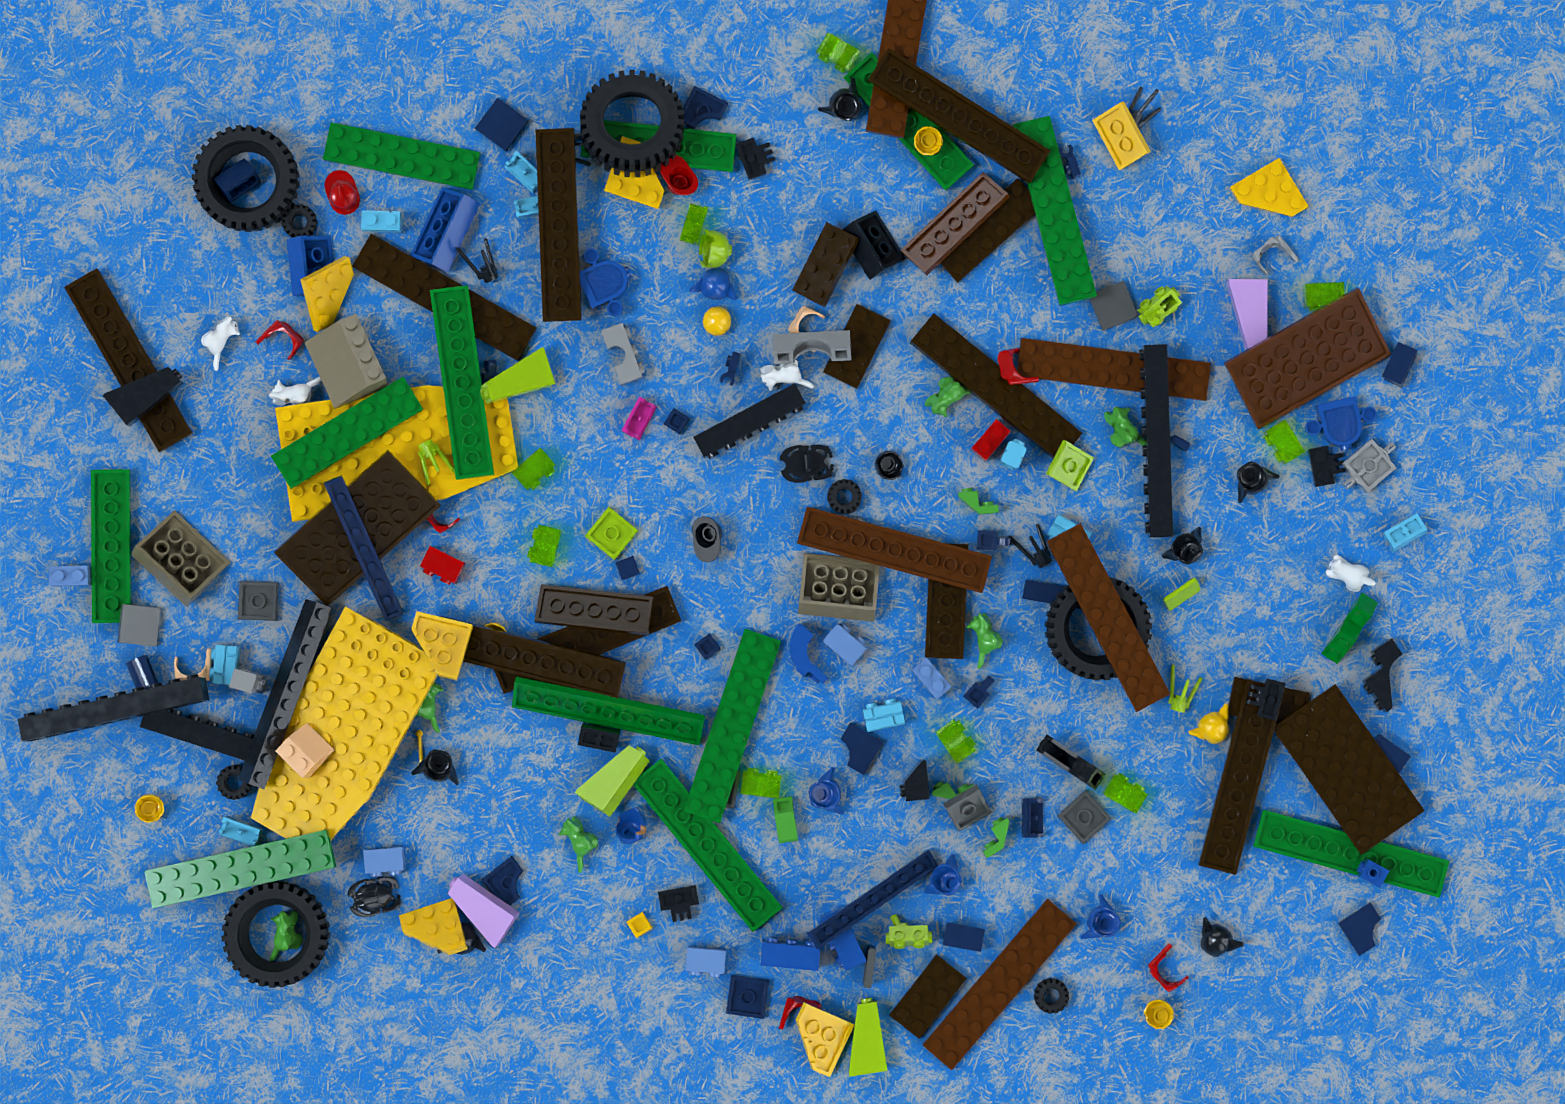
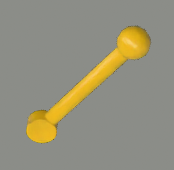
M417 730L415 734L418 737L419 762L423 760L421 738L423 732Z

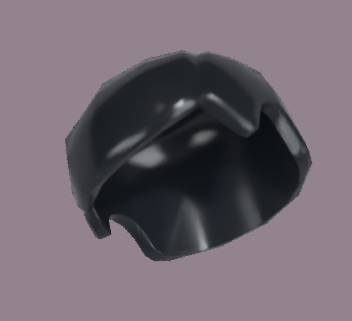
M884 451L877 456L874 467L876 473L882 479L894 480L901 476L904 464L900 455L895 451Z

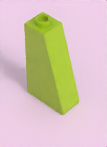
M544 347L481 385V396L486 401V404L542 390L554 385L555 381Z
M628 745L581 785L575 793L582 800L610 817L650 762L645 756L646 752L639 747L634 749Z
M872 997L863 998L860 1003H857L848 1070L849 1077L888 1071L877 1001H872Z

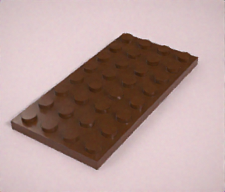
M1356 287L1225 361L1224 365L1256 428L1260 429L1390 356L1391 352L1360 289Z

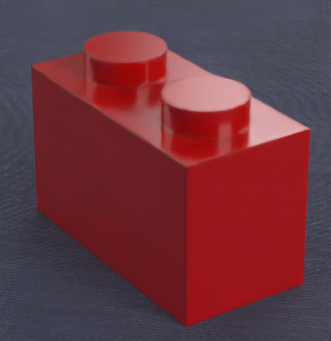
M996 419L970 450L985 462L1011 431Z
M429 546L420 567L424 568L422 572L432 577L436 574L441 577L440 581L450 585L451 582L457 583L466 563Z

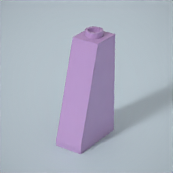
M1229 279L1227 281V288L1245 350L1267 338L1268 279Z
M462 874L458 878L454 877L449 885L451 887L448 892L449 896L491 946L496 948L502 942L520 912L466 875Z

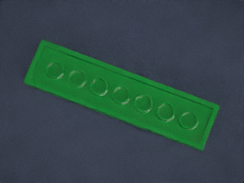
M872 52L843 77L849 85L851 78H855L858 95L868 107H870L873 84L869 83L868 79L876 68L878 60ZM908 109L904 138L897 139L946 191L967 173L974 164L939 126L914 110ZM932 126L942 135L943 145L939 152L934 155H922L915 148L914 137L922 127Z
M603 120L609 135L619 142L623 136L643 143L653 137L659 129V126ZM684 128L683 142H681L680 150H676V155L682 157L691 169L733 173L737 134ZM581 146V157L590 158L589 151H586L584 146Z
M330 122L323 160L473 191L481 153Z
M401 377L271 455V458L290 489H293L421 412L423 408L405 378Z
M130 469L91 470L92 623H119L121 604L132 605Z

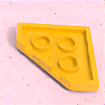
M623 136L620 141L625 144L641 143ZM611 168L604 191L659 209L665 191L654 168H651V174L647 176L645 171H640L641 177H635V172H630V177H624V171H620L619 176L614 175V168Z
M1280 158L1229 187L1239 204L1255 207L1260 210L1293 217L1309 207Z
M343 256L300 279L313 330L316 332L331 326L335 321L354 275L350 257Z
M416 611L411 630L438 676L458 681L473 625Z
M452 898L399 915L404 935L410 938L413 937L432 948L435 947L442 950L447 955L467 950L457 905Z
M804 1002L797 1015L796 1023L812 1070L830 1077L854 1024Z

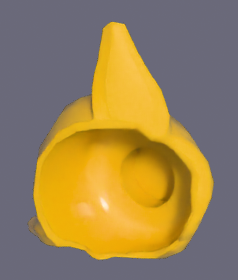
M1225 703L1218 712H1210L1204 715L1199 720L1198 728L1189 730L1188 733L1202 740H1207L1211 744L1216 745L1223 742L1230 734L1228 704Z

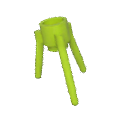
M432 439L418 445L420 449L418 454L427 485L430 484L425 458H430L435 470L438 472L440 469L434 458L437 455L436 452L455 474L453 465L439 449L438 444L433 443Z
M1171 665L1170 698L1168 701L1171 704V710L1185 713L1186 708L1189 709L1190 702L1202 681V677H1199L1188 699L1185 696L1190 683L1189 679L1186 680L1181 696L1176 695L1174 698L1175 665Z

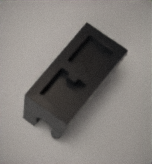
M583 722L578 745L615 753L621 729Z

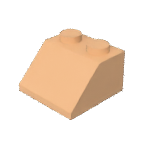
M306 723L290 735L276 752L302 778H309L335 749L315 729Z

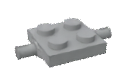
M1370 439L1347 458L1342 465L1349 472L1350 478L1342 483L1345 486L1344 488L1348 490L1354 483H1357L1365 493H1368L1394 471L1396 467L1390 461L1388 455L1396 449L1394 443L1390 442L1383 449L1373 439Z

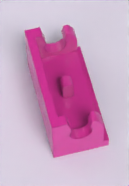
M639 397L621 431L640 441L657 407Z

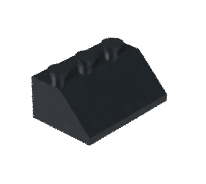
M876 210L854 220L842 229L860 239L853 254L869 280L883 274L906 259Z
M920 759L903 779V784L899 785L900 796L904 797L905 801L929 799L925 759Z

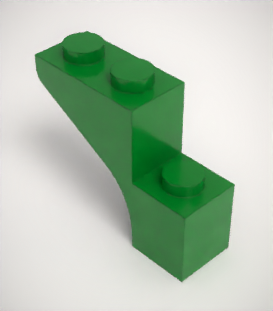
M1361 593L1353 602L1346 617L1321 654L1338 664L1357 641L1363 626L1372 617L1378 602Z

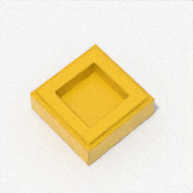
M643 911L626 921L636 938L653 928Z

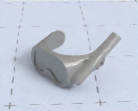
M1280 235L1276 238L1271 237L1252 255V258L1265 275H1268V272L1260 264V258L1269 248L1283 249L1295 262L1299 260Z

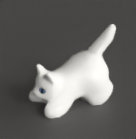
M230 316L224 318L217 325L216 330L208 331L201 339L202 345L207 347L209 352L214 355L213 367L215 371L219 369L221 351L228 337L240 335L237 322L231 321L232 318Z
M797 360L794 363L781 364L780 366L767 365L760 368L762 382L768 386L770 391H772L773 386L777 383H797L811 389L814 388L811 382L801 378Z
M319 376L306 384H296L289 387L282 385L281 381L278 380L269 397L273 399V404L279 406L288 403L293 405L310 403L311 388L318 385L322 380Z
M1339 555L1333 557L1334 560L1329 563L1330 570L1326 571V575L1329 578L1344 581L1346 587L1352 592L1360 591L1364 584L1369 586L1376 584L1373 579L1368 577V568L1360 564H1351Z

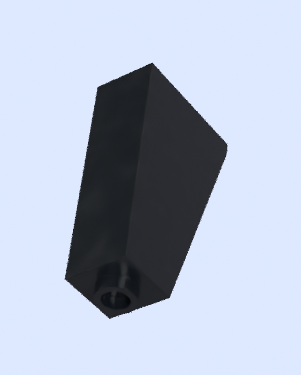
M166 367L111 390L102 396L122 421L130 427L183 384L181 381L183 376L176 368L173 370L170 367Z

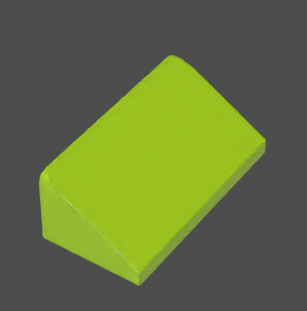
M1191 578L1162 598L1169 611L1201 590L1197 579Z

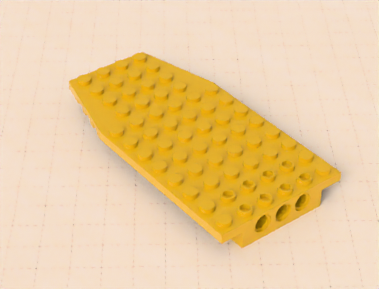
M426 385L412 387L411 390L423 408L421 412L293 489H290L287 484L292 522L309 520L331 501L324 482L342 475L348 486L387 450L408 469L436 500L450 498L458 493L517 470L518 462L508 399L486 404L484 400L494 470L493 476L456 480L455 474L436 452L437 455L434 458L440 470L437 472L430 458H425L430 481L429 485L426 484L421 459L418 454L420 451L418 445L432 439L433 443L438 444L439 449L454 467L444 390L442 386ZM375 393L334 409L331 400L275 408L281 449Z
M345 606L306 677L282 741L283 743L290 735L308 723L335 750L309 778H302L278 754L265 789H258L251 815L253 820L286 839L328 829L332 841L334 836L343 829L346 823L373 795L438 676L422 647L373 619Z

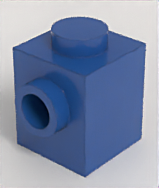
M1365 859L1364 862L1361 861L1356 870L1358 871V877L1379 888L1389 870L1368 859Z

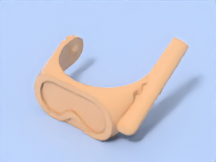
M802 306L795 319L791 322L788 331L789 333H799L800 321L808 314H816L823 319L825 316L806 306Z
M207 648L205 666L198 673L199 677L206 678V681L211 680L209 678L211 648ZM175 657V679H180V681L187 680V675L179 672L178 657Z

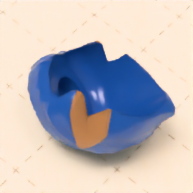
M638 807L626 810L618 816L615 831L620 841L624 844H632L641 840L643 835L646 834V819Z

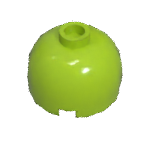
M704 230L706 234L701 235L699 243V255L703 254V260H700V264L704 268H718L727 261L728 256H731L732 245L729 244L725 234L715 230Z

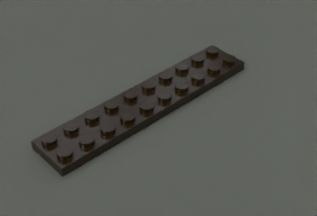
M889 48L868 79L869 83L1029 184L1050 152L1046 147Z
M574 128L535 129L543 322L582 321Z
M370 234L352 265L356 270L432 313L430 290L463 286L373 234ZM469 289L475 337L519 361L537 328Z
M98 268L64 287L120 386L157 372ZM171 394L140 418L159 453L193 434Z
M935 313L932 314L910 341L912 346L959 382L1052 459H1054L1063 440L1074 445L1082 435L1081 431L1024 385H1009L1008 381L1001 377L998 364Z
M668 586L643 595L654 597L649 634L682 621ZM565 627L537 640L601 655L647 635ZM494 669L503 694L514 690L516 677L527 678Z
M440 616L473 625L463 662L555 685L599 693L614 698L619 697L627 663L625 661Z
M1247 679L1198 862L1199 866L1236 875L1277 722V718L1275 721L1257 716L1258 706L1246 703L1247 699L1255 701V697L1248 696L1249 692L1257 693V690L1250 688L1251 684L1264 687V683Z

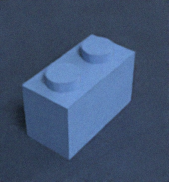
M49 566V586H92L91 566Z
M837 624L822 642L852 666L867 649L864 647L866 643L858 636L856 638L849 634L851 630L844 624L841 626Z
M927 658L911 670L936 700L951 688L949 683Z
M404 846L363 851L365 874L370 873L371 877L382 876V872H390V875L401 874V870L406 869Z
M688 946L685 971H689L690 975H701V972L709 973L708 976L720 977V974H724L726 949Z

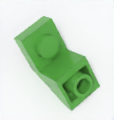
M973 488L961 489L962 492L958 493V498L978 515L999 512L998 505H994L993 501L982 502V506H979L978 491H973Z
M940 781L933 786L934 790L931 793L933 796L952 799L973 787V785L970 784L968 786L965 783L957 789L958 793L955 794L948 782L943 783V781Z
M792 796L773 799L779 844L798 841Z
M999 817L992 822L993 826L990 828L998 841L994 842L992 840L984 845L985 849L982 852L986 858L1004 848L1010 822L1008 818L1003 819Z

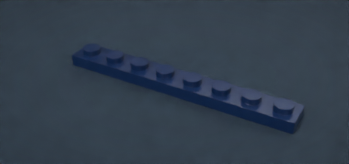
M340 475L324 482L385 621L403 614L400 603L343 476Z
M929 850L924 851L807 932L808 936L817 949L822 948L939 866Z

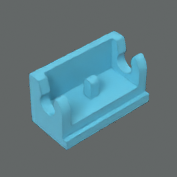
M516 151L512 155L513 157L506 161L505 168L533 194L538 188L537 169Z
M538 196L514 200L518 220L539 216Z
M1415 514L1385 531L1384 539L1388 541L1390 550L1394 553L1424 536L1427 528L1419 515Z
M227 816L223 817V824L221 829H219L220 835L251 846L258 844L262 828Z

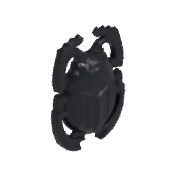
M796 445L785 449L780 455V461L786 463V467L781 471L782 476L794 483L812 480L811 476H814V480L831 477L834 465L831 464L829 469L824 463L827 454L830 458L833 457L829 446L811 445V450H808L809 446ZM797 448L799 449V450L793 452V453L791 454V456H789V457L787 456L791 451H793V450H795V449H797ZM816 449L823 450L825 455L816 452ZM827 469L825 474L818 475L821 470ZM789 473L793 474V475L796 476V477L802 478V479L793 478V477H791V476L789 475Z
M387 876L376 878L378 883H375V879H363L352 884L348 890V897L351 896L354 899L353 906H350L352 913L358 917H372L380 914V909H382V913H387L400 907L401 896L397 895L396 900L392 895L394 886L396 889L399 888L395 878ZM388 881L391 884V886H386L382 884V882ZM365 883L364 885H362V886L358 889L357 892H355L356 888H357L360 884ZM391 900H394L392 906H386L389 902H391ZM358 908L370 912V914L360 912Z

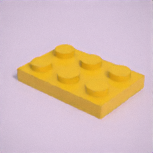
M1124 101L1092 120L1119 170L1124 169L1151 152Z

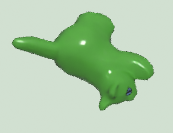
M945 377L938 383L940 391L927 398L924 405L926 407L932 406L933 414L947 417L946 410L949 405L959 401L963 396L972 393L964 389L959 382H955L952 377Z
M1115 407L1113 413L1109 411L1104 413L1106 422L1114 428L1110 441L1119 448L1136 441L1140 445H1145V439L1139 435L1137 428L1128 419L1127 415L1130 408Z
M979 613L978 616H974L970 624L966 626L977 633L980 650L978 669L982 668L985 655L1001 648L1003 644L1001 635L992 631V624L986 613Z
M434 681L416 716L430 720L435 732L440 733L435 716V696L439 692L444 691V689Z
M573 816L572 820L568 818L563 823L558 835L569 837L573 850L577 855L578 872L581 873L584 867L583 857L598 846V839L595 834L584 832L582 822L576 816Z
M295 910L291 911L289 915L285 911H281L275 917L270 918L276 923L275 947L269 958L270 961H274L280 951L298 949L303 942L302 935L297 934L294 930L298 921V914Z

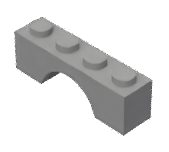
M850 330L773 334L774 364L794 363L799 355L808 351L823 352L832 361L851 360Z

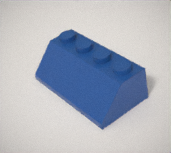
M442 187L410 256L439 270L449 272L457 254L456 248H461L463 239L469 230L480 203L462 193Z

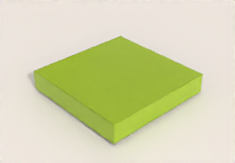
M1063 440L1046 475L1077 492L1094 457Z
M608 507L585 537L615 560L638 530L612 508Z

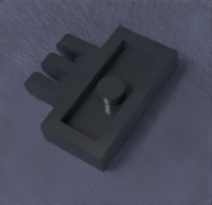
M753 137L736 143L748 180L766 175L764 165L776 161L775 157L768 159L766 157L773 154L772 149L764 151L765 148L771 146L770 142L757 146Z
M1328 446L1308 449L1314 486L1335 484L1333 474L1345 472V468L1337 469V466L1342 465L1344 461L1336 462L1335 458L1343 457L1342 453L1329 455Z
M1266 678L1264 687L1251 684L1250 688L1257 690V693L1249 692L1248 696L1255 697V701L1247 699L1246 703L1258 706L1257 716L1276 721L1286 683Z
M696 885L658 891L661 911L671 909L673 922H677L676 914H679L680 921H684L683 913L687 912L688 920L692 919L690 906L699 904Z

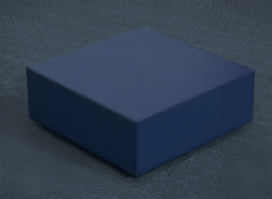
M673 408L664 425L680 435L690 418Z
M1173 435L1170 439L1171 444L1184 451H1187L1191 445L1177 435Z
M634 556L615 562L622 580L640 574Z
M710 633L694 644L705 660L721 649Z

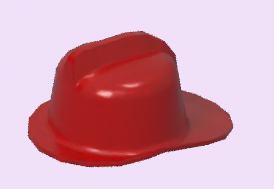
M676 155L673 160L669 157V164L667 166L661 163V175L666 181L668 189L673 194L685 196L697 190L698 179L682 157Z
M336 170L330 173L325 180L324 186L331 207L338 214L347 215L353 213L360 203V196L354 179L348 172L343 170Z

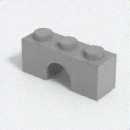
M623 323L601 330L608 350L621 348L626 353L624 362L614 366L621 386L642 379V373H645L642 363H637L635 358L638 352L635 344L631 345L628 339L632 337L628 326L624 327Z
M234 668L229 687L251 694H260L261 690L264 691L267 680L264 679L265 675Z

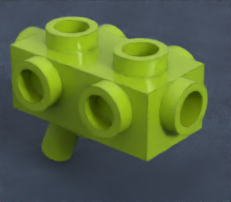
M1161 286L1154 291L1155 295L1150 300L1145 299L1140 303V308L1137 310L1140 314L1138 318L1144 325L1148 324L1153 328L1160 325L1166 316L1174 313L1178 306L1182 304L1178 298L1180 294L1174 287Z
M897 914L890 917L894 925L889 926V933H886V944H890V947L894 946L895 949H903L905 946L924 948L929 943H932V931L928 930V925L908 926V923L901 924Z

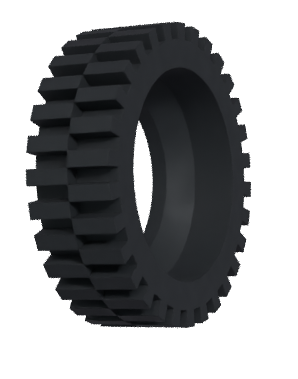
M624 70L619 71V77L616 78L614 73L608 75L609 81H606L603 77L599 80L600 87L594 84L592 86V93L588 91L586 101L583 100L582 110H580L582 142H584L585 150L589 151L590 158L592 160L596 158V164L599 167L604 163V170L607 172L614 168V175L619 176L620 171H624V177H630V172H635V177H641L640 171H645L647 176L651 174V168H654L657 172L661 170V163L667 166L669 164V157L673 160L676 156V150H680L684 137V110H682L681 100L678 101L676 91L672 93V86L670 84L665 86V80L661 77L656 81L655 74L650 73L648 78L645 75V71L640 70L639 75H635V70H629V75H625ZM625 97H640L653 102L661 116L658 131L649 140L639 144H625L615 140L609 135L603 122L604 113L609 104Z
M235 125V129L231 127L225 128L226 132L224 133L218 131L215 133L217 137L214 139L210 137L207 140L209 144L207 146L203 144L200 148L202 153L201 155L197 153L195 159L198 161L197 164H193L192 168L195 171V174H192V180L195 182L193 190L197 193L195 196L201 203V207L218 223L229 229L233 228L235 231L244 230L245 232H251L253 229L261 231L262 227H271L273 222L277 224L281 221L279 218L285 215L284 211L290 206L293 207L294 203L292 201L294 198L297 199L298 193L296 189L300 186L298 178H300L297 171L298 166L288 147L268 130L264 131L260 127L254 128L252 125H246V127ZM244 152L257 153L265 157L273 166L276 175V184L272 195L266 202L253 208H241L230 204L213 180V178L221 173L223 166L230 158Z
M1109 577L1148 650V639L1151 640L1152 634H1150L1152 623L1149 622L1151 615L1147 612V604L1142 601L1141 595L1137 594L1133 587L1128 586L1123 581ZM1069 585L1064 586L1063 590L1055 595L1056 599L1051 601L1049 605L1051 606L1050 611H1047L1046 614L1048 618L1045 621V627H1047L1045 637L1048 638L1047 644L1052 650V655L1065 669L1080 677L1098 681L1102 679L1110 680L1113 677L1117 678L1106 655H1087L1073 644L1069 635V620L1079 604Z
M273 881L260 884L245 891L228 909L229 913L224 918L226 922L222 925L224 935L221 938L222 942H225L223 950L224 952L227 951L228 957L226 958L228 962L231 961L233 963L232 968L235 971L238 970L242 978L246 977L249 979L248 982L252 984L256 982L258 986L285 987L304 979L319 966L320 961L325 956V950L328 949L329 943L327 941L330 938L328 928L330 925L325 918L327 917L326 912H323L321 909L323 907L320 902L317 903L316 897L313 894L307 893V889H301L297 884ZM267 906H287L295 910L305 924V943L301 951L288 961H268L259 956L251 945L249 938L251 922L255 915Z

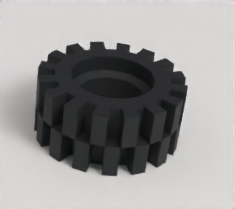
M294 204L293 207L290 206L287 212L284 211L285 215L281 219L283 221L282 227L289 236L294 238L297 236H312L314 234L313 232L314 230L316 231V225L318 224L317 216L308 206ZM303 215L306 217L307 224L303 229L294 228L292 222L295 216Z
M846 479L833 483L827 494L830 507L840 514L854 512L859 507L862 499L860 487L852 480ZM842 489H847L852 494V500L848 504H842L837 499V494Z
M240 765L227 766L217 776V789L227 799H241L247 796L251 791V786H253L242 782L241 787L237 790H233L228 786L227 781L231 775L239 776L242 769Z
M1052 978L1044 979L1041 983L1037 984L1034 990L1036 1005L1048 1014H1056L1059 1011H1063L1064 1007L1068 1005L1069 991L1065 984L1058 979ZM1053 988L1058 991L1059 998L1055 1003L1045 1001L1044 993L1046 990Z

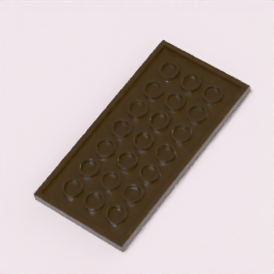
M389 450L383 453L347 486L380 560L441 506L431 493ZM332 501L328 502L274 551L278 558L326 606H329L364 575Z
M1336 684L1275 725V734L1361 855L1425 811Z

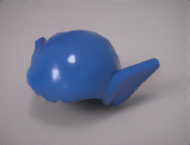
M711 268L707 270L703 278L699 279L690 288L691 293L702 292L705 297L712 300H721L726 296L737 300L734 288L730 283L729 274L722 269Z
M831 767L821 776L818 782L810 786L808 791L809 798L814 807L823 808L842 815L844 812L838 806L841 800V789L839 784L833 780L835 768Z
M951 854L945 864H941L933 870L930 884L924 890L926 894L951 896L959 890L962 877L958 872L955 854Z
M1102 894L1099 895L1100 906L1095 907L1088 916L1087 926L1089 930L1080 936L1081 939L1112 937L1116 935L1120 927L1121 920L1119 916L1114 912Z

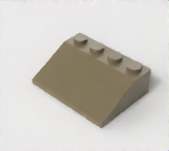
M357 314L335 322L305 342L334 409L388 386L383 370Z
M175 510L134 547L131 554L186 607L200 596L230 564L219 551Z
M804 553L798 614L874 622L880 566L847 557Z

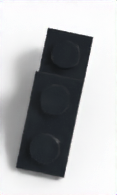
M1392 638L1387 639L1370 651L1372 654L1371 660L1376 666L1379 665L1380 668L1362 680L1364 683L1363 689L1368 695L1371 694L1374 697V705L1379 711L1382 710L1383 712H1388L1392 709L1390 668L1393 662L1403 655Z
M1047 734L1036 750L1094 790L1097 789L1106 775L1100 769Z

